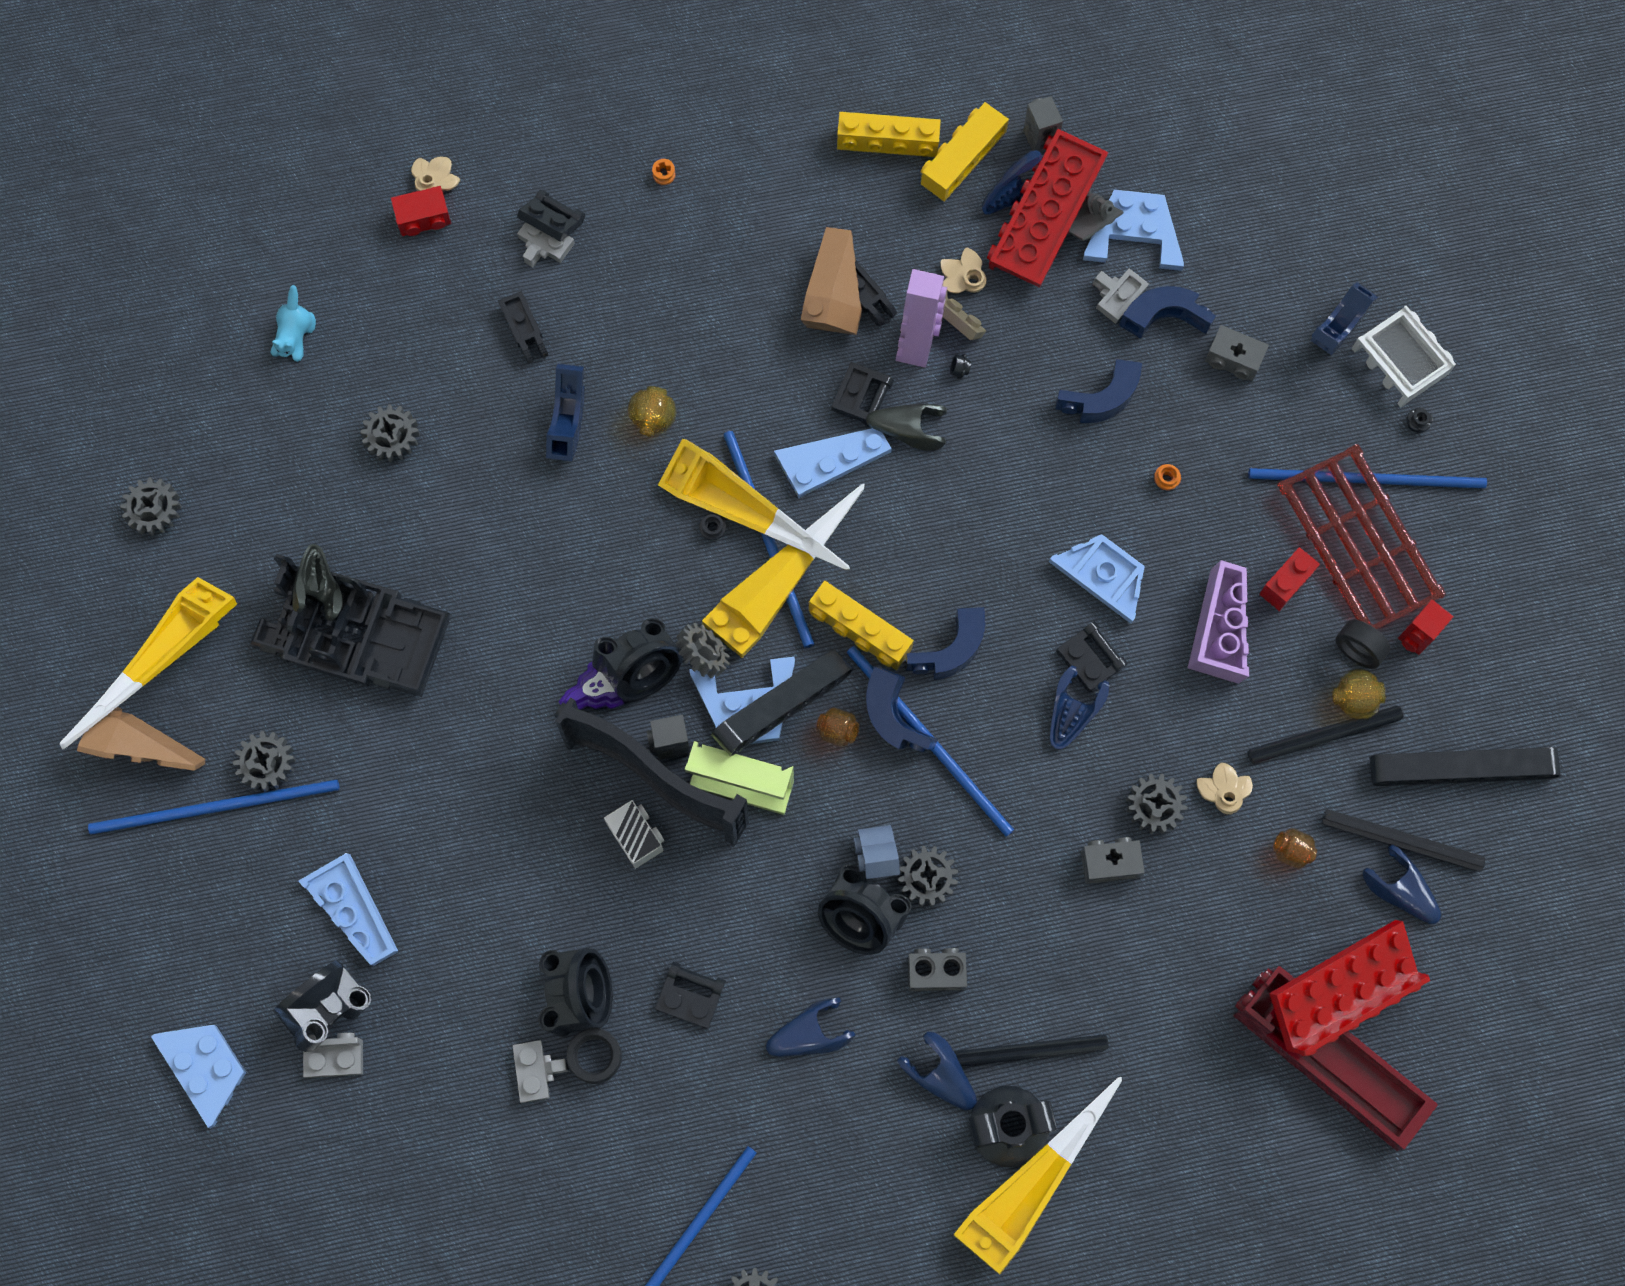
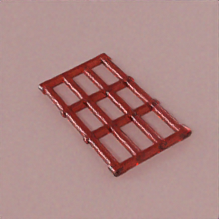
M1356 444L1291 478L1280 481L1277 487L1289 501L1307 533V539L1312 541L1333 578L1334 586H1338L1356 620L1365 622L1378 630L1427 605L1431 600L1436 601L1444 598L1447 594L1442 585H1438L1417 549L1415 539L1412 540L1390 503L1388 493L1385 494L1366 462L1360 445ZM1348 456H1351L1375 497V500L1365 505L1361 504L1338 464V461ZM1326 467L1330 470L1353 510L1339 517L1314 474ZM1304 478L1330 521L1319 528H1316L1292 487V484ZM1377 505H1380L1402 543L1401 546L1391 551L1388 550L1366 512ZM1355 516L1358 518L1379 557L1367 563L1343 522ZM1331 528H1334L1356 566L1355 569L1344 575L1320 535ZM1405 550L1432 594L1421 601L1417 600L1393 559V556ZM1381 562L1384 563L1409 606L1397 613L1394 612L1370 570L1371 567ZM1358 574L1362 576L1386 618L1374 625L1371 624L1347 582L1348 579Z

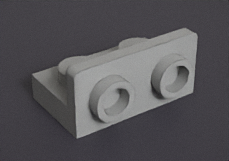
M338 1033L335 1039L325 1038L315 1050L311 1052L303 1051L304 1078L363 1075V1040L355 1037V1033ZM315 1035L308 1036L310 1039L316 1040Z

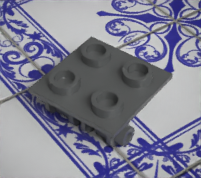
M1089 191L1068 233L1084 241L1106 225L1113 223L1124 212L1114 207L1112 201L1105 200L1097 193Z

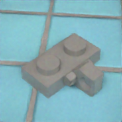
M526 222L517 233L518 238L526 242L527 250L523 255L524 263L532 268L540 257L546 258L549 256L561 263L575 244L574 239L570 236L559 242Z
M1130 268L1120 279L1115 276L1112 279L1101 271L1093 282V285L1101 291L1100 295L1103 297L1096 309L1116 324L1122 318L1129 305L1147 289L1149 283Z
M541 1040L513 1045L520 1103L549 1099L548 1082L554 1081L553 1074L568 1072L567 1061L565 1059L551 1061L550 1055H544Z

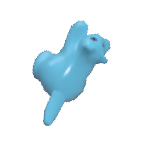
M292 285L288 293L287 304L282 305L276 315L278 329L276 338L272 341L271 354L274 357L292 355L293 360L298 362L303 357V336L305 333L313 332L316 319L312 312H308L305 308L298 305L297 288Z

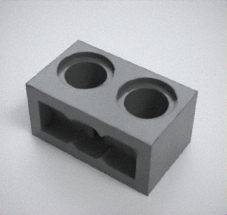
M958 948L942 949V953H931V949H915L914 954H909L908 956L909 991L966 990V953H959ZM948 962L955 963L958 966L959 973L955 976L947 975L943 968L944 964ZM919 963H926L930 967L931 973L925 977L920 976L916 973L915 966Z

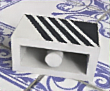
M633 800L604 817L607 826L635 869L663 852L660 843L664 842V839L656 827L651 829L646 822L649 816L641 804L636 806Z

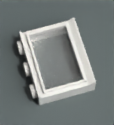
M1404 306L1403 309L1359 337L1352 347L1354 352L1363 347L1369 354V358L1366 361L1367 366L1370 369L1379 366L1385 373L1386 377L1383 380L1385 388L1390 389L1395 385L1403 395L1397 403L1400 407L1449 375L1456 365L1451 354L1438 344L1435 335L1431 331H1427L1420 322L1418 315L1407 306Z

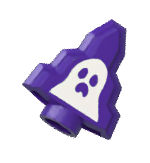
M592 662L588 664V670L579 676L577 685L568 689L559 700L560 705L562 703L566 704L571 697L576 701L579 710L588 706L597 710L606 706L614 709L624 705L623 699L617 695L605 676L593 668Z

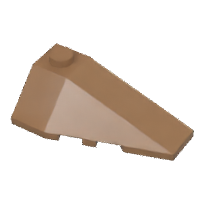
M829 227L825 229L801 315V321L807 328L857 335L862 308L859 298V284L856 275V260L851 230Z
M116 707L86 731L77 748L79 752L103 758L114 759V755H127L132 758L131 762L141 763V761H152L155 759L160 766L194 771L205 765L206 761L205 758L134 715L122 712V709Z

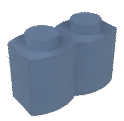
M891 825L858 829V837L853 839L859 872L865 871L866 879L900 875L898 852Z

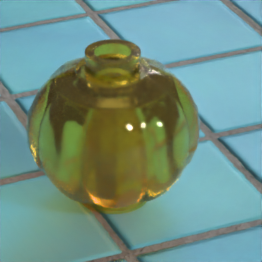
M647 386V390H639L631 397L628 404V415L632 423L639 428L640 434L654 437L655 432L666 431L674 423L677 414L676 406L673 399L667 396V390L655 386Z
M1351 670L1341 677L1338 687L1333 688L1334 705L1339 704L1342 711L1350 718L1369 719L1379 711L1380 704L1385 703L1384 683L1378 682L1377 677L1367 670Z

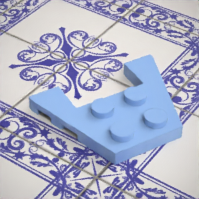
M1114 190L1109 200L1113 202L1114 207L1122 210L1124 213L1116 218L1113 223L1106 225L1091 237L1084 252L1083 260L1106 263L1109 239L1160 244L1159 268L1182 271L1184 261L1165 195Z
M795 658L770 659L773 687L719 694L716 689L715 676L710 678L706 674L703 677L700 671L696 670L694 672L692 669L689 670L692 681L708 710L715 728H717L723 721L790 678L793 673ZM783 722L751 744L779 741Z

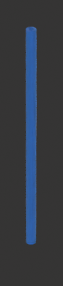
M733 431L724 433L723 436L739 477L755 489ZM761 533L771 559L779 552L774 538ZM793 589L786 601L804 648H810L814 646V641Z
M1249 468L1248 471L1249 479L1461 488L1487 487V478L1257 468Z
M855 646L851 647L847 654L870 679L874 667ZM898 696V711L910 727L933 737ZM937 741L935 748L931 749V751L1006 837L1014 831L1012 826Z
M338 779L90 823L88 824V830L90 835L338 791L340 787Z
M747 1146L645 1286H660L757 1152Z

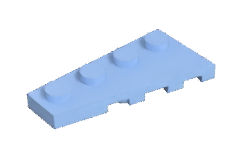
M872 428L775 450L774 455L798 498L891 453L892 448L883 433Z
M345 853L299 880V883L310 892L318 905L323 907L331 917V920L337 927L342 929L348 936L349 941L370 965L375 966L398 952L350 854Z

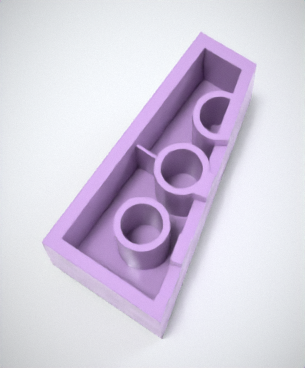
M915 269L912 270L906 294L896 361L926 368L933 336H939L947 292V287L943 286L944 276Z
M1221 560L1211 568L1188 665L1189 669L1238 684L1249 677V667H1247L1249 649L1246 641V628L1248 627V617L1246 616L1247 569L1245 567Z

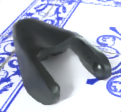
M901 405L876 410L867 415L866 421L870 427L916 449L930 451L940 449L946 445L945 438L926 435L920 426L922 413L939 417L947 414V408L942 405Z
M310 544L304 552L293 587V610L298 613L302 612L305 608V594L316 597L324 604L326 619L333 621L342 608V594L331 574L322 548L316 544Z

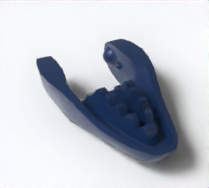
M1035 150L1027 153L1008 168L985 197L982 203L984 214L995 213L1012 206L1015 201H1021L1024 195L1021 193L1025 182L1022 181L1020 174L1030 170L1041 161L1042 155L1040 151Z
M1073 665L1064 672L1057 687L1050 730V742L1056 749L1065 748L1081 733L1103 707L1109 693V682L1104 680L1098 684L1099 692L1095 694L1096 698L1093 703L1084 704L1071 698L1067 694V687L1072 683L1071 679L1078 674L1077 667Z
M1394 845L1388 847L1389 855L1407 869L1406 873L1397 882L1386 884L1373 869L1365 868L1363 870V878L1369 889L1384 901L1426 923L1436 924L1440 921L1441 911L1430 888L1419 870L1398 847Z
M841 998L824 999L810 1005L770 1037L766 1043L767 1052L772 1056L778 1057L829 1053L845 1047L856 1036L854 1031L846 1030L843 1035L836 1036L834 1039H828L822 1033L817 1019L819 1011L828 1010V1008H838L842 1002Z
M926 1032L923 1035L925 1043L930 1045L941 1058L938 1066L925 1077L920 1075L908 1058L901 1056L897 1059L900 1067L911 1079L942 1100L966 1111L973 1109L977 1103L976 1094L949 1043L940 1035L934 1032Z

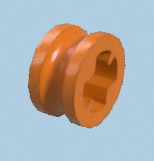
M660 159L653 164L652 173L655 182L660 185H668L674 181L675 166L670 160ZM665 168L667 175L662 176L660 169Z

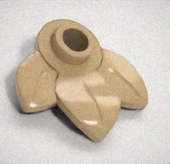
M436 157L429 163L422 158H418L413 163L411 171L415 178L416 190L420 191L436 186H441L442 190L446 191L455 188L459 184L460 178L450 174L451 160L447 157Z
M965 248L961 260H941V270L946 277L943 281V286L947 287L948 292L961 293L966 290L976 293L985 287L986 275L981 270L982 260L973 250ZM976 279L978 282L970 283L969 280Z
M1226 763L1217 765L1213 772V778L1197 779V788L1200 795L1205 800L1214 802L1219 811L1224 814L1237 812L1242 806L1243 799L1251 794L1253 788L1250 776L1238 777L1233 767ZM1229 797L1232 798L1233 801L1228 802L1224 798Z

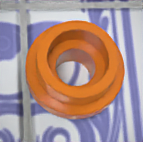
M1170 464L1160 466L1154 474L1156 485L1163 490L1175 489L1181 480L1179 470ZM1164 475L1170 476V477H1171V481H1169V482L1165 481V480L1163 479V476H1164Z

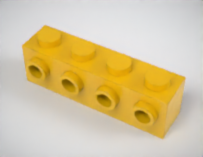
M986 102L979 109L975 108L970 113L966 124L958 126L954 131L949 143H943L936 153L937 156L932 161L928 160L921 169V185L945 202L1007 132L1009 119Z
M839 112L837 150L936 157L941 120Z
M825 580L809 601V611L815 619L820 622H826L832 626L836 633L843 637L847 636L854 641L858 648L865 652L869 651L877 657L879 662L887 667L891 666L898 670L906 659L907 653H910L912 650L913 639Z

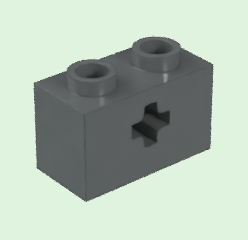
M1052 96L1044 99L1037 98L1027 106L1023 132L1032 151L1046 152L1043 147L1049 135L1054 137L1057 129H1062L1063 120Z
M1220 325L1205 362L1215 369L1229 371L1239 379L1253 381L1269 345Z
M683 715L650 721L652 730L646 731L651 753H657L658 760L690 754Z
M1131 837L1115 839V843L1104 844V840H1095L1088 842V846H1084L1081 850L1086 884L1141 878L1145 873L1140 840L1132 841ZM1110 854H1112V857L1114 859L1118 858V861L1115 863V865H1112V861L1110 860L1106 861L1107 857Z

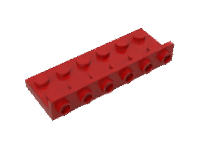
M1057 129L1054 137L1049 135L1043 147L1046 150L1043 158L1032 168V171L1035 173L1031 180L1026 179L1021 193L1024 194L1021 201L1014 202L1009 214L1012 218L1009 224H1003L998 234V237L1001 239L997 246L992 245L987 259L990 260L989 269L994 270L997 267L1039 288L1108 156L1107 151L1060 129Z
M1394 920L1269 994L1287 1051L1300 1054L1301 1056H1310L1315 1054L1317 1049L1325 1044L1336 1041L1339 1038L1338 1036L1348 1030L1358 1028L1360 1023L1366 1019L1379 1015L1380 1011L1386 1007L1399 1003L1401 998L1409 993L1419 991L1421 986L1430 981L1428 974L1417 971L1403 921Z

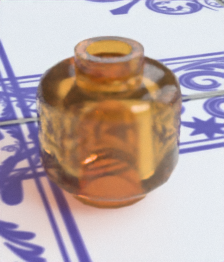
M833 707L825 714L822 713L819 716L817 729H820L819 734L823 741L844 747L855 741L859 732V723L852 713Z
M1289 828L1281 831L1275 838L1273 850L1280 862L1301 869L1308 863L1311 864L1317 856L1313 837L1297 829Z

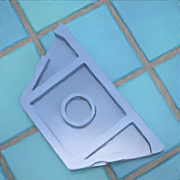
M1102 534L1090 539L1085 544H1078L1072 547L1071 550L1059 555L1055 554L1050 558L1049 563L1130 624L1134 621L1144 565Z
M208 1025L152 1035L153 1041L208 1128H213L222 1109L232 1098L235 1087L241 1083L246 1074V1071L216 1025Z

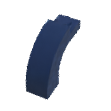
M1356 282L1351 286L1326 321L1317 327L1310 341L1330 355H1333L1355 329L1378 296Z
M1165 286L1151 289L1138 296L1124 312L1119 326L1141 339L1150 325L1156 320L1164 317H1175L1207 334L1212 327L1216 315L1209 308L1196 304L1200 294L1182 287Z
M1116 359L1112 370L1111 383L1106 389L1093 394L1059 390L1055 409L1061 410L1065 414L1081 413L1080 423H1097L1116 416L1129 404L1140 380L1142 363Z
M557 364L554 411L546 442V458L573 461L584 407V367Z
M984 607L957 609L955 616L957 637L949 647L937 652L907 653L905 660L906 671H913L914 674H925L929 670H933L934 680L955 675L967 667L975 658L984 636Z
M874 667L868 682L866 703L870 720L876 731L884 740L898 749H905L908 741L910 742L909 747L920 752H924L925 749H934L938 739L910 727L899 714L898 696L906 677L882 667Z

